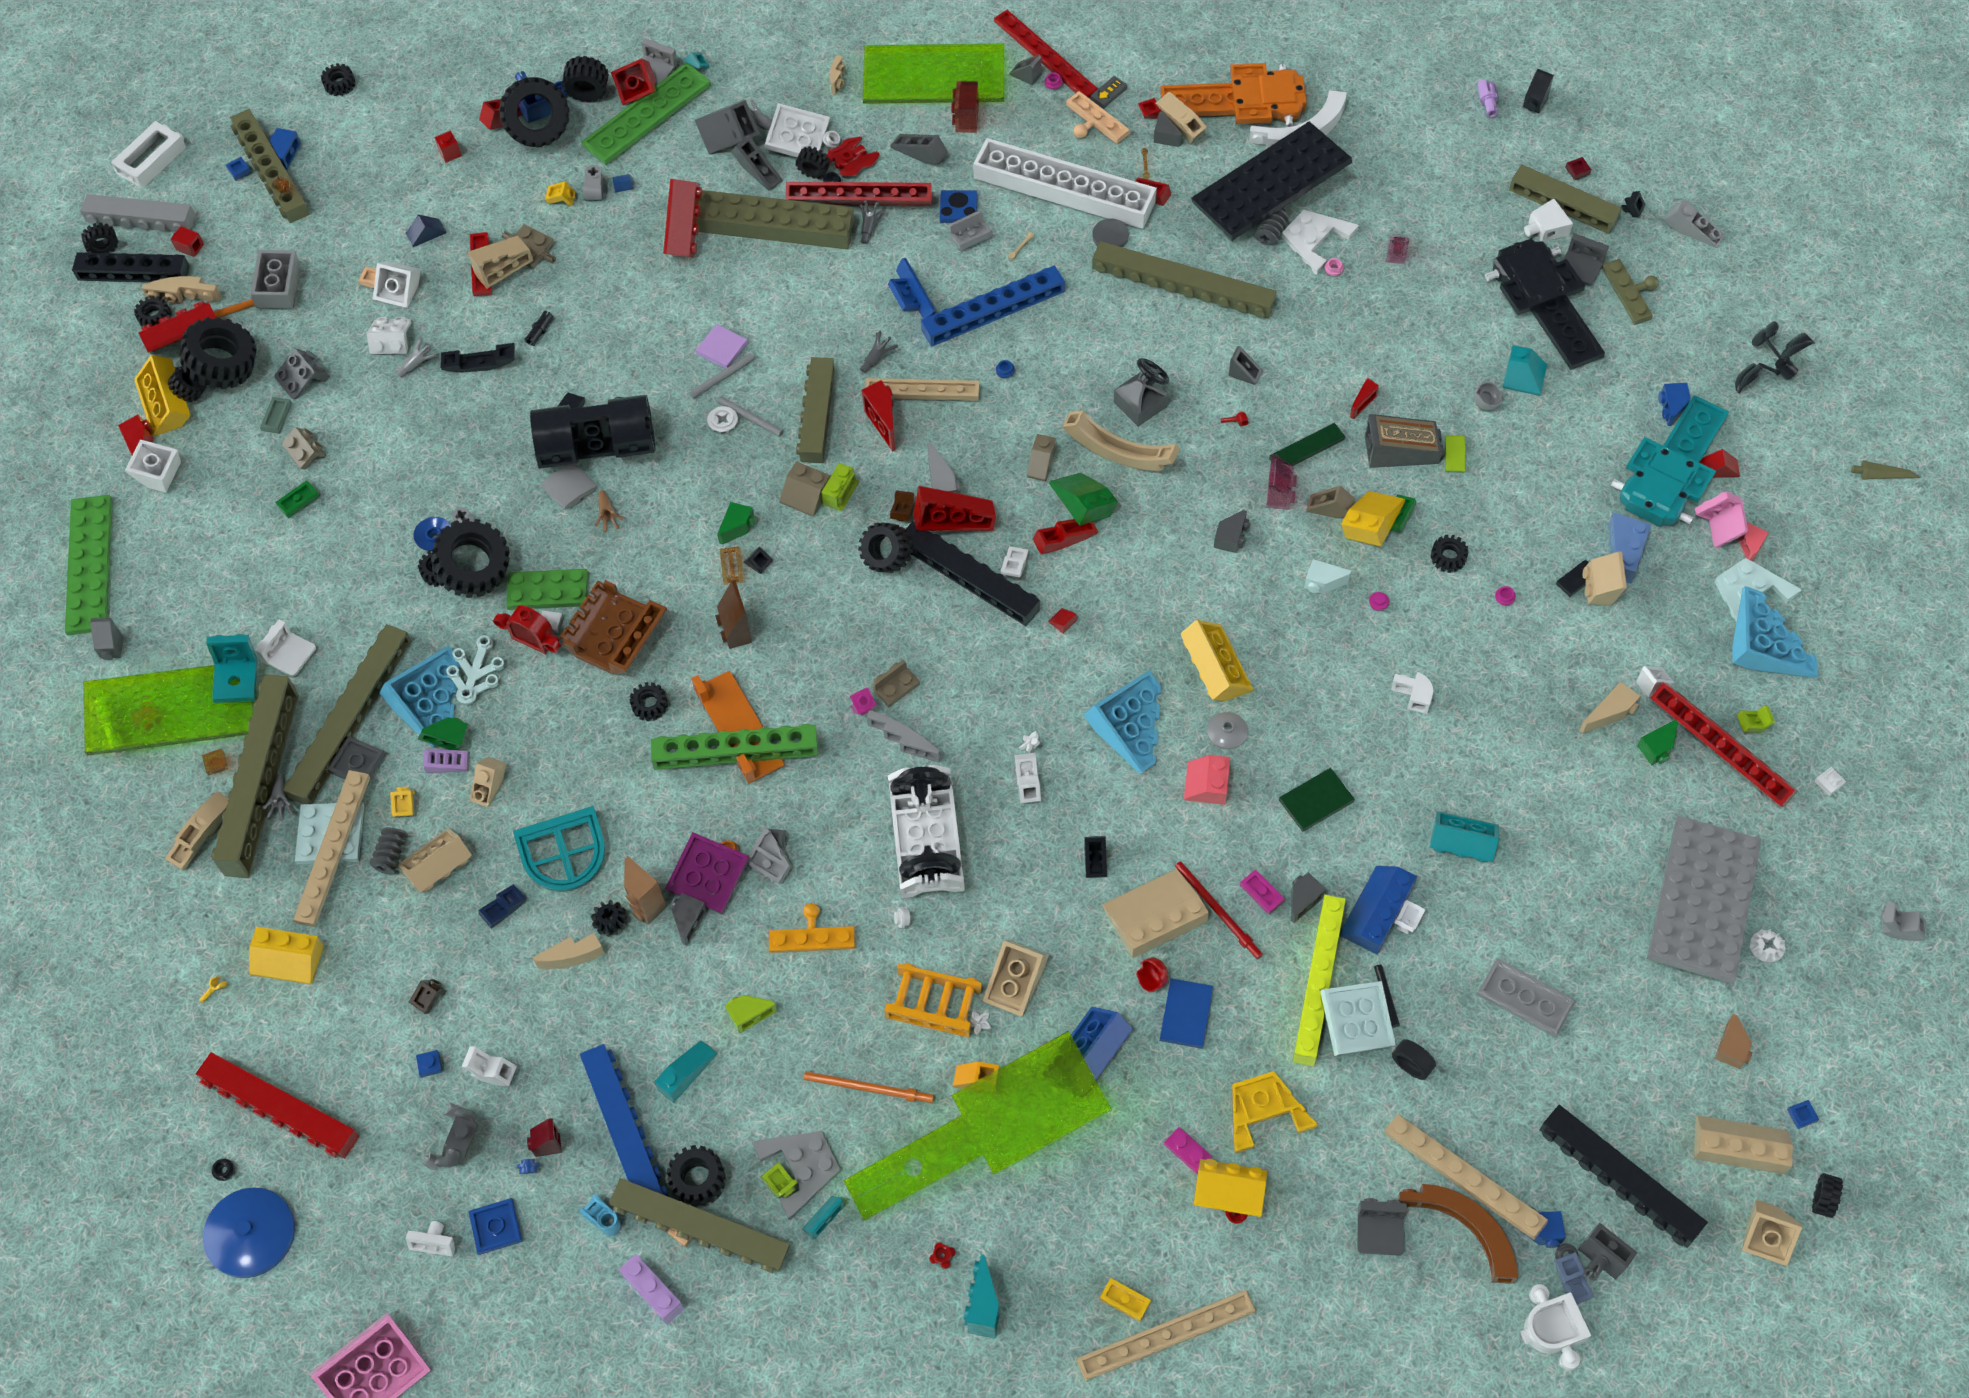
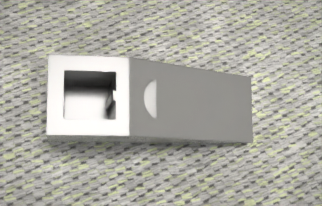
M1686 199L1672 206L1664 218V221L1675 231L1715 248L1718 247L1725 235Z

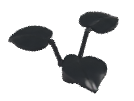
M1772 321L1766 328H1763L1754 336L1752 345L1758 347L1766 342L1779 358L1775 363L1776 369L1762 363L1749 365L1737 376L1735 382L1737 393L1740 394L1744 387L1755 380L1761 374L1763 368L1774 372L1777 376L1781 374L1786 380L1793 378L1797 374L1798 368L1789 357L1815 344V342L1806 333H1801L1787 343L1786 349L1780 355L1769 341V338L1774 336L1779 329L1778 323Z

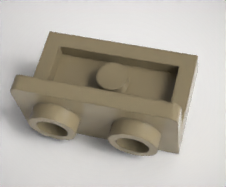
M294 427L281 443L297 465L304 470L307 469L317 456L322 458L326 456L322 450L323 446L315 441L313 433L306 428Z

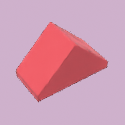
M1747 522L1748 531L1746 534L1738 537V541L1745 557L1753 562L1769 532Z

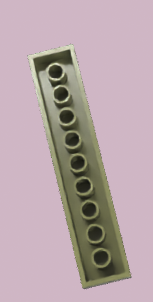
M702 190V197L699 198L698 203L701 211L700 216L697 217V224L699 225V232L848 250L855 223L854 208L847 206Z
M264 674L263 681L259 683L258 699L254 701V713L248 723L249 731L243 740L244 748L238 758V770L233 776V788L228 793V805L222 815V827L217 832V845L212 850V860L223 875L227 877H250L268 807L263 809L262 806L266 805L271 797L273 783L275 782V776L278 774L299 697L288 676Z

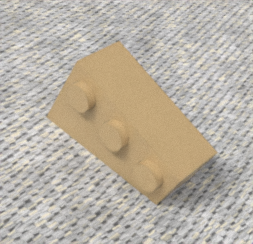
M519 236L467 252L475 275L486 288L491 287L533 261L530 249Z

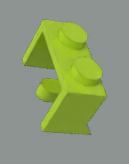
M838 463L821 492L823 505L841 512L843 511L859 483L856 479L854 468Z

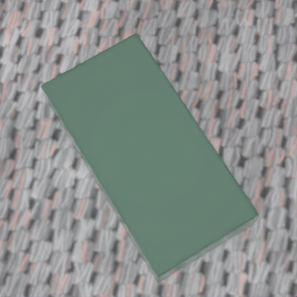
M272 397L260 426L261 431L280 434L292 404L291 400Z

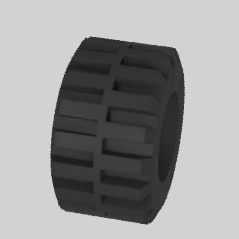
M576 56L571 58L564 67L563 90L567 92L569 97H573L575 100L596 102L606 94L609 76L608 69H606L604 64H601V61L595 60L593 57Z
M882 522L874 523V526L870 525L867 527L868 531L862 533L864 537L859 540L861 546H858V551L862 552L860 558L865 559L863 563L865 566H869V569L876 570V572L894 573V571H900V567H905L907 565L906 561H910L911 557L909 554L913 553L910 545H913V542L908 539L911 536L905 532V528L899 527L897 524ZM885 537L890 539L892 545L891 553L887 558H884L880 552V545Z
M692 1145L690 1150H687L686 1147L683 1148V1153L679 1154L677 1152L674 1155L675 1160H670L669 1162L670 1168H667L668 1184L678 1201L688 1205L691 1204L696 1208L698 1204H701L702 1207L707 1206L706 1202L710 1200L713 1203L715 1201L714 1197L716 1195L719 1197L722 1194L720 1189L725 1187L724 1180H726V1174L718 1155H715L714 1151L710 1148L708 1151L705 1146L701 1145L699 1149H697L696 1145ZM704 1167L709 1170L708 1177L702 1184L690 1186L684 1183V1177L690 1169Z

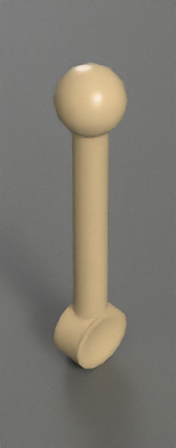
M1029 232L1017 249L1008 254L1010 260H1014L1021 248L1030 239L1034 238V233Z

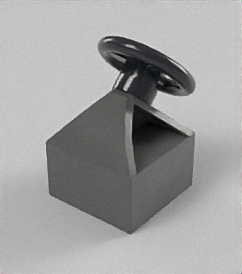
M1145 358L1137 360V366L1141 372L1114 389V403L1138 427L1167 408L1168 394L1157 383L1162 385L1168 384L1169 376L1160 366Z

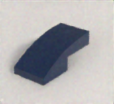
M513 884L496 894L494 901L479 909V915L492 929L516 911L526 901V898Z

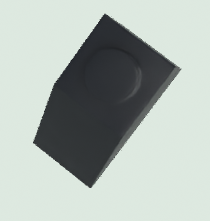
M1537 68L1525 95L1524 108L1540 113L1548 100L1554 77L1553 74Z

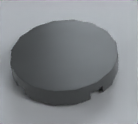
M1114 218L1099 221L1092 231L1093 242L1097 247L1100 241L1124 247L1129 238L1126 224Z

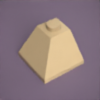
M1755 1200L1748 1219L1742 1251L1787 1266L1803 1226L1781 1208Z

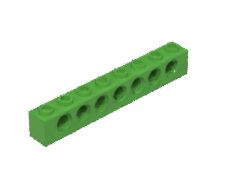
M802 724L795 727L781 726L780 728L771 729L763 727L759 730L742 729L736 732L720 731L712 734L699 733L698 735L689 736L681 734L677 737L659 736L651 739V761L654 770L738 763L736 757L742 754L745 755L747 760L751 759L752 762L819 756L816 725ZM794 739H801L798 742H793ZM775 740H779V741H780V742L777 743V744H773V743H772V742L775 741ZM754 742H759L758 745H751ZM733 744H739L737 747H731ZM712 746H718L716 749H710ZM697 747L696 750L690 751L691 748ZM672 749H677V751L673 753L669 752Z

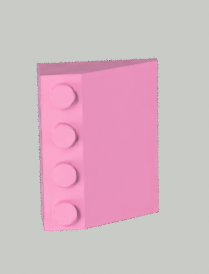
M387 1312L312 1370L311 1377L327 1398H397L431 1370L389 1312Z

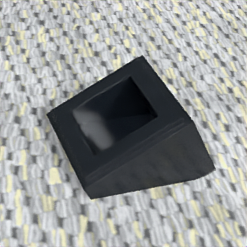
M759 546L746 558L744 563L761 574L773 559Z

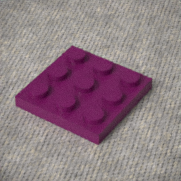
M692 832L665 889L678 896L684 893L705 903L706 908L723 915L750 857Z

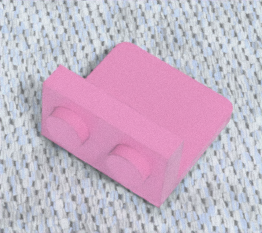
M1727 491L1722 492L1715 498L1705 501L1702 505L1695 508L1697 516L1709 520L1713 545L1715 547H1721L1746 534L1748 531L1743 501L1737 495Z

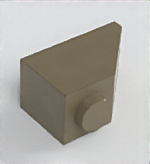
M1041 434L1036 435L1031 451L1027 478L1046 482L1056 451V438Z
M1337 486L1311 494L1306 511L1332 518H1340L1346 516L1348 510L1354 505L1355 498L1342 486Z

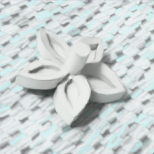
M1035 731L1030 736L1024 735L1023 740L1025 743L1019 749H1026L1028 753L1031 752L1032 748L1035 749L1040 744L1038 732Z
M972 1012L973 1020L969 1022H971V1028L974 1027L976 1036L980 1034L982 1029H991L987 1022L989 1013H983L979 1016L978 1013Z

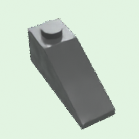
M899 134L890 145L896 151L929 164H939L948 152L939 135Z
M750 136L735 146L732 151L734 157L768 191L783 181Z

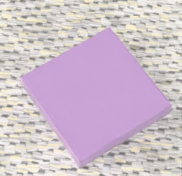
M716 324L695 351L697 355L726 369L734 362L748 344L746 338Z

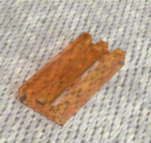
M739 546L720 549L724 585H728L733 580L744 583ZM732 552H736L738 576L736 577ZM724 553H728L731 574L729 578H727Z

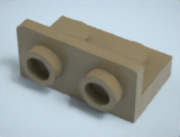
M902 660L899 663L893 664L886 673L880 674L874 679L872 683L873 692L889 708L919 686L920 681L907 668L906 662Z

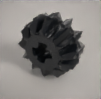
M609 900L608 904L605 905L601 901V907H594L595 913L591 914L592 926L594 929H597L600 935L604 932L608 937L611 932L618 935L617 929L624 930L625 926L623 923L628 921L627 916H625L627 913L624 907L621 908L619 902L613 904V901Z

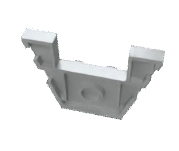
M821 1131L752 1142L761 1162L783 1152L801 1190L780 1200L788 1220H791L802 1207H805L819 1191L841 1172Z

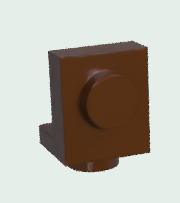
M896 490L894 504L890 511V519L909 521L914 510V493Z

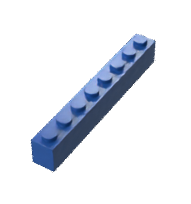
M605 1044L580 1053L581 1060L628 1181L669 1197L665 1185L660 1186L658 1182L661 1175L657 1165L652 1166L650 1159L654 1158L649 1145L645 1147L642 1141L646 1138L642 1126L637 1127L635 1120L638 1119L634 1106L630 1108L627 1101L631 1099L626 1087H621L620 1081H623L619 1068L614 1069L612 1064L616 1061L612 1050H607Z

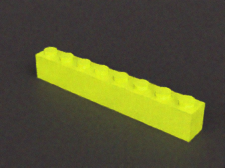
M1324 894L1292 1060L1295 1063L1314 1067L1325 1014L1321 990L1329 989L1345 898Z

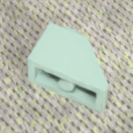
M1313 559L1306 576L1304 588L1312 593H1327L1348 584L1351 570Z

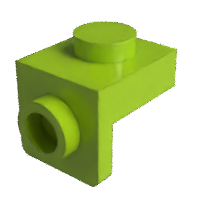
M1768 705L1762 706L1757 711L1741 710L1736 714L1743 732L1762 733L1775 723Z
M779 1162L760 1176L776 1198L782 1195L786 1198L795 1190L793 1186L798 1183L796 1179H792Z

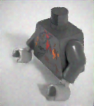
M450 1102L446 1103L449 1109L446 1113L443 1112V1114L453 1118L454 1122L444 1144L442 1156L436 1157L431 1153H427L425 1156L428 1160L422 1163L424 1166L435 1170L437 1167L463 1165L478 1124L475 1122L476 1113L474 1111L461 1108Z

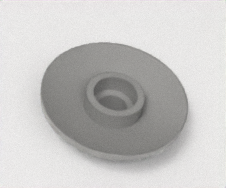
M1223 712L1211 718L1207 725V735L1215 746L1222 749H1234L1245 742L1248 735V727L1239 715ZM1224 726H1231V729H1226Z

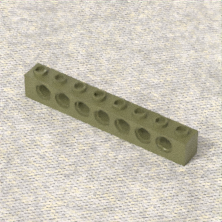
M250 108L231 116L230 119L233 124L230 127L234 135H239L237 139L241 147H246L244 151L248 159H253L251 163L255 171L259 169L257 173L262 182L266 181L264 185L268 193H273L271 197L275 205H280L281 208L278 209L283 219L287 217L289 223H292L310 215L303 198Z

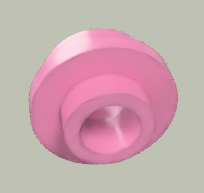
M1332 258L1325 264V271L1331 276H1338L1343 272V264L1337 258Z

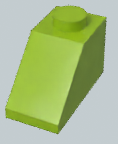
M747 995L734 997L725 1005L726 1012L739 1034L777 1012L773 1001Z

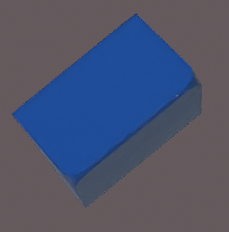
M630 174L612 177L615 193L633 189Z

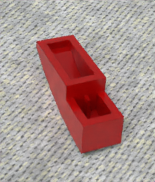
M1075 519L1056 522L1054 527L1038 529L1032 540L1041 555L1084 541L1096 535L1098 530L1093 522L1079 526Z

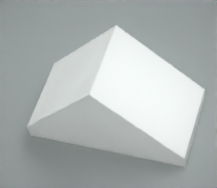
M1645 666L1642 668L1637 679V684L1648 698L1656 692L1663 682L1668 683L1670 686L1674 684V681L1663 667Z

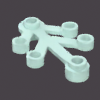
M483 635L477 639L478 650L472 668L465 658L463 649L457 648L452 653L453 659L459 663L468 677L465 685L459 677L458 667L451 665L446 670L448 678L452 679L458 688L456 693L457 700L463 705L472 704L476 700L477 694L489 688H495L498 685L497 676L490 673L504 668L503 659L495 657L492 659L491 664L481 668L485 654L493 649V641L489 636ZM461 653L462 656L456 657V654ZM496 662H500V663H501V665H499V666H496V665H494V664H495ZM451 671H456L455 674H450ZM488 675L485 682L475 686L478 679ZM494 679L495 682L489 683V680ZM464 693H470L468 696H463Z

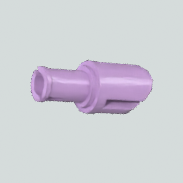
M1478 81L1480 102L1482 105H1485L1487 117L1497 116L1496 102L1498 101V93L1495 82Z

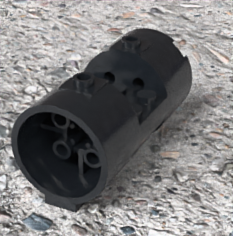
M637 395L608 399V404L574 409L570 405L531 410V432L538 468L577 464L580 459L615 455L616 458L654 453L656 446L648 396Z

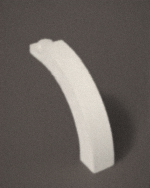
M1329 90L1326 103L1319 113L1299 125L1286 128L1251 126L1249 143L1265 144L1267 149L1309 121L1327 135L1337 125L1342 116L1347 92Z

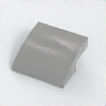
M570 464L559 469L541 483V487L564 510L579 504L582 497L594 493L597 489V485L576 464Z

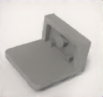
M645 38L641 43L644 53L642 59L650 62L656 86L668 77L678 65L676 50L670 46H665Z

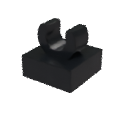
M1633 191L1630 197L1624 199L1626 205L1621 207L1623 212H1630L1633 218H1639L1645 202L1640 191Z

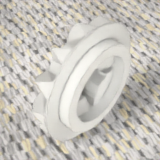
M717 407L707 417L708 426L713 432L718 431L721 434V432L726 431L728 433L729 430L735 429V425L738 423L737 413L730 407ZM726 418L727 423H720L719 419L724 420Z
M1761 929L1759 932L1754 933L1750 940L1752 953L1756 958L1764 962L1778 961L1786 950L1785 940H1782L1779 933H1774L1771 929ZM1772 940V946L1764 951L1765 942L1768 943Z

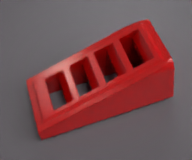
M1139 177L1135 181L1157 188L1155 204L1164 206L1171 196L1169 184Z
M1367 378L1352 404L1350 418L1355 419L1377 397L1379 385L1371 379Z

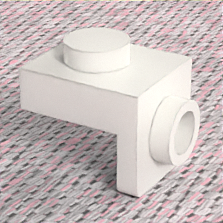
M1406 900L1397 919L1394 921L1398 925L1396 929L1406 934L1409 931L1414 933L1426 909Z

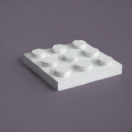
M778 103L764 149L798 157L801 149L804 147L808 148V146H811L812 149L816 147L819 151L821 150L823 135L826 133L830 117Z

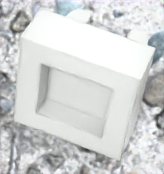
M1832 767L1823 772L1814 781L1829 796L1846 783Z

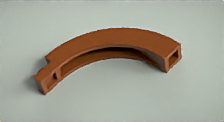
M1422 1184L1420 1192H1417L1415 1189H1405L1403 1192H1399L1397 1200L1407 1204V1207L1437 1210L1448 1214L1464 1224L1476 1236L1486 1253L1491 1271V1282L1515 1284L1518 1279V1271L1511 1245L1499 1224L1479 1204L1459 1192L1437 1185Z

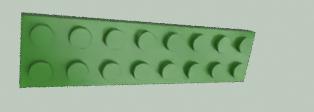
M685 63L655 86L654 93L634 101L581 141L582 146L603 164L607 165L710 87V80L691 65Z
M110 494L71 499L65 633L67 635L91 633V618H108L112 497Z

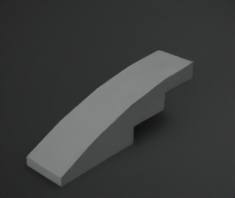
M869 710L867 715L868 726L883 730L884 739L900 743L901 752L940 762V750L926 738L888 716Z

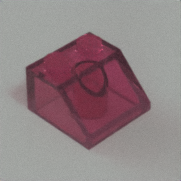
M1272 454L1266 508L1290 510V504L1295 502V491H1292V486L1296 487L1297 475H1293L1294 467L1276 454Z

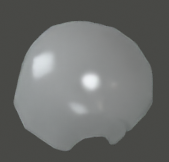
M1483 382L1476 387L1474 400L1481 409L1491 411L1503 403V392L1492 382Z

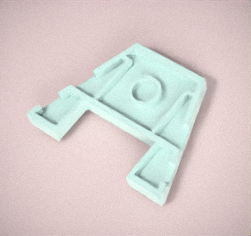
M1747 558L1716 577L1714 581L1724 602L1727 603L1731 611L1732 618H1735L1736 622L1742 588L1744 586L1763 593L1773 589L1786 603L1801 592L1800 588Z

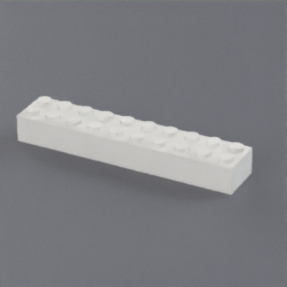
M986 138L973 164L974 179L1104 218H1114L1122 221L1124 224L1144 229L1156 203L1157 188L989 138Z

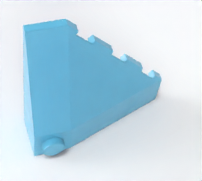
M1744 586L1742 588L1732 645L1733 664L1750 670L1816 678L1818 676L1816 657L1813 654H1806L1801 647L1803 641L1795 631L1790 633L1783 625V622L1786 620L1776 608L1773 610L1769 608L1765 603L1767 597L1763 592Z
M450 646L445 647L385 682L379 693L390 708L417 734H420L423 728L447 717L453 718L455 704H452L453 694L457 692V687L453 680L448 678L446 670L451 665L460 669V665L453 659V650ZM454 670L450 672V674L456 673ZM428 743L432 748H434V747L436 746V745H433V744Z
M1150 670L1101 700L1083 714L1094 731L1139 774L1156 764L1153 746L1157 745L1158 740L1155 720L1159 719L1160 705L1156 703L1157 695L1161 694V685Z

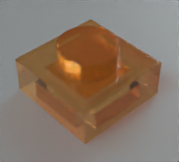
M222 748L202 755L208 776L228 769L225 753Z

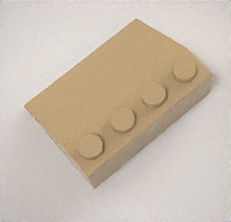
M1177 869L1102 904L1131 958L1137 957L1207 923L1209 914L1199 895Z

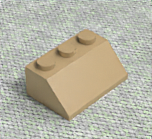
M447 828L398 863L397 866L413 887L421 893L422 891L430 890L434 886L433 883L439 879L448 877L451 874V870L457 866L461 867L466 864L472 854L460 837Z

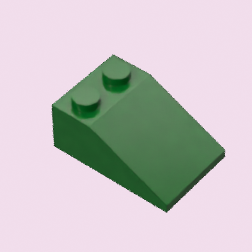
M1077 473L1049 482L1079 526L1111 517L1118 502L1108 487L1083 473Z

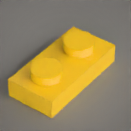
M1112 1278L1109 1279L1099 1298L1100 1301L1138 1322L1142 1320L1151 1303V1300Z

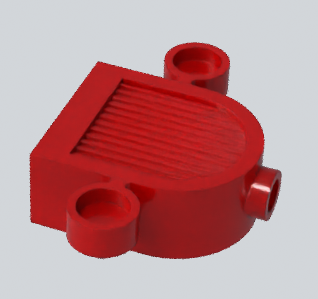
M519 605L512 615L498 613L492 620L500 629H508L513 640L545 655L548 650L552 653H557L561 647L560 640L554 635L549 621L530 607Z

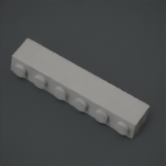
M91 194L86 195L80 210L85 221L90 224L100 222L103 224L107 223L109 226L118 225L127 228L137 227L159 231L176 232L180 226L191 230L196 218L190 204Z

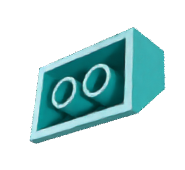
M1436 811L1430 848H1434L1439 853H1446L1447 851L1462 858L1469 856L1480 862H1493L1499 840V825Z

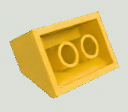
M256 926L250 943L249 974L311 985L324 945L318 936Z
M1200 1159L1193 1205L1261 1217L1267 1170H1262L1259 1167H1244L1236 1163H1221L1213 1159Z

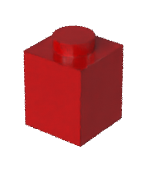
M451 130L434 137L445 163L462 156L458 142Z
M182 226L179 227L171 238L176 251L195 257L204 245L198 232Z

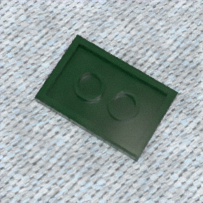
M1331 767L1279 797L1280 803L1302 832L1354 803L1355 800Z

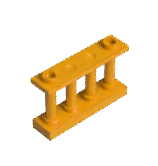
M898 963V975L903 977L896 1001L893 1004L886 1003L884 1010L885 1018L969 1038L971 1022H968L966 1019L973 993H982V983L974 978L964 979L916 968L915 965L910 963H904V965ZM911 978L923 981L917 1006L913 1009L904 1006ZM932 983L944 985L938 1010L934 1014L924 1010ZM953 988L965 990L959 1015L955 1019L945 1015Z

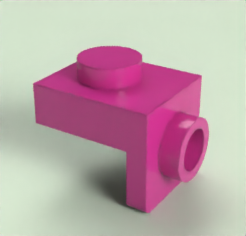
M864 688L850 695L853 703L850 707L855 714H867L869 710L872 711V707L876 706L869 688Z

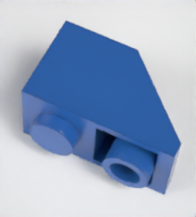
M1687 382L1664 384L1662 391L1659 392V403L1663 405L1662 417L1666 419L1667 426L1673 425L1690 402L1691 397Z

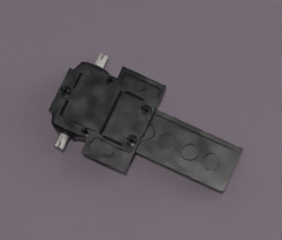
M1530 238L1499 250L1498 256L1493 262V271L1486 273L1485 279L1489 281L1495 278L1497 281L1503 282L1500 284V290L1518 316L1529 311L1533 313L1569 369L1572 370L1604 358V350L1568 298L1571 295L1584 291L1585 285L1567 259L1560 262L1555 260L1554 256L1561 254L1559 247L1550 249L1544 241L1534 242Z

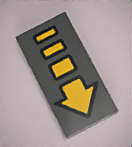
M1113 76L1091 95L1090 100L1104 109L1127 89V84Z

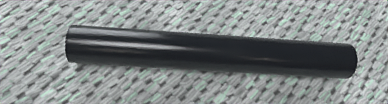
M1381 964L1374 966L1378 982L1382 981L1392 1028L1399 1027L1400 1023L1383 966Z

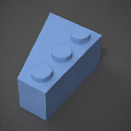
M1612 512L1608 523L1611 554L1622 552L1626 583L1631 584L1651 524Z

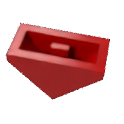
M1724 449L1705 456L1700 461L1701 464L1716 471L1713 478L1740 477L1738 459Z

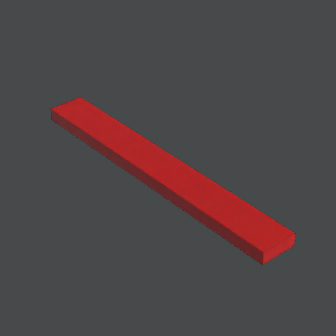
M1008 9L994 17V22L1031 55L1036 56L1039 54L1041 56V63L1051 72L1058 73L1062 78V82L1075 93L1080 91L1090 99L1091 95L1098 90L1094 84Z

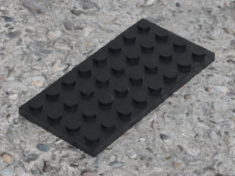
M1309 121L1191 197V200L1200 211L1233 241L1353 163L1352 157Z

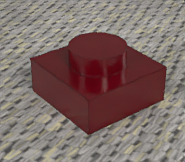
M1583 157L1567 162L1565 166L1574 180L1590 175L1592 170Z

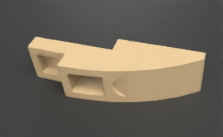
M194 276L170 277L142 286V290L148 299H151V296H154L155 299L159 296L168 303H183L184 298L220 302L222 297L217 285L204 284L201 277Z
M217 791L205 801L174 838L176 843L165 859L178 868L185 870L208 836L212 837L223 821L222 815L224 810L227 809L228 798Z

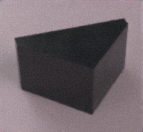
M1106 836L1084 837L1086 878L1107 877Z

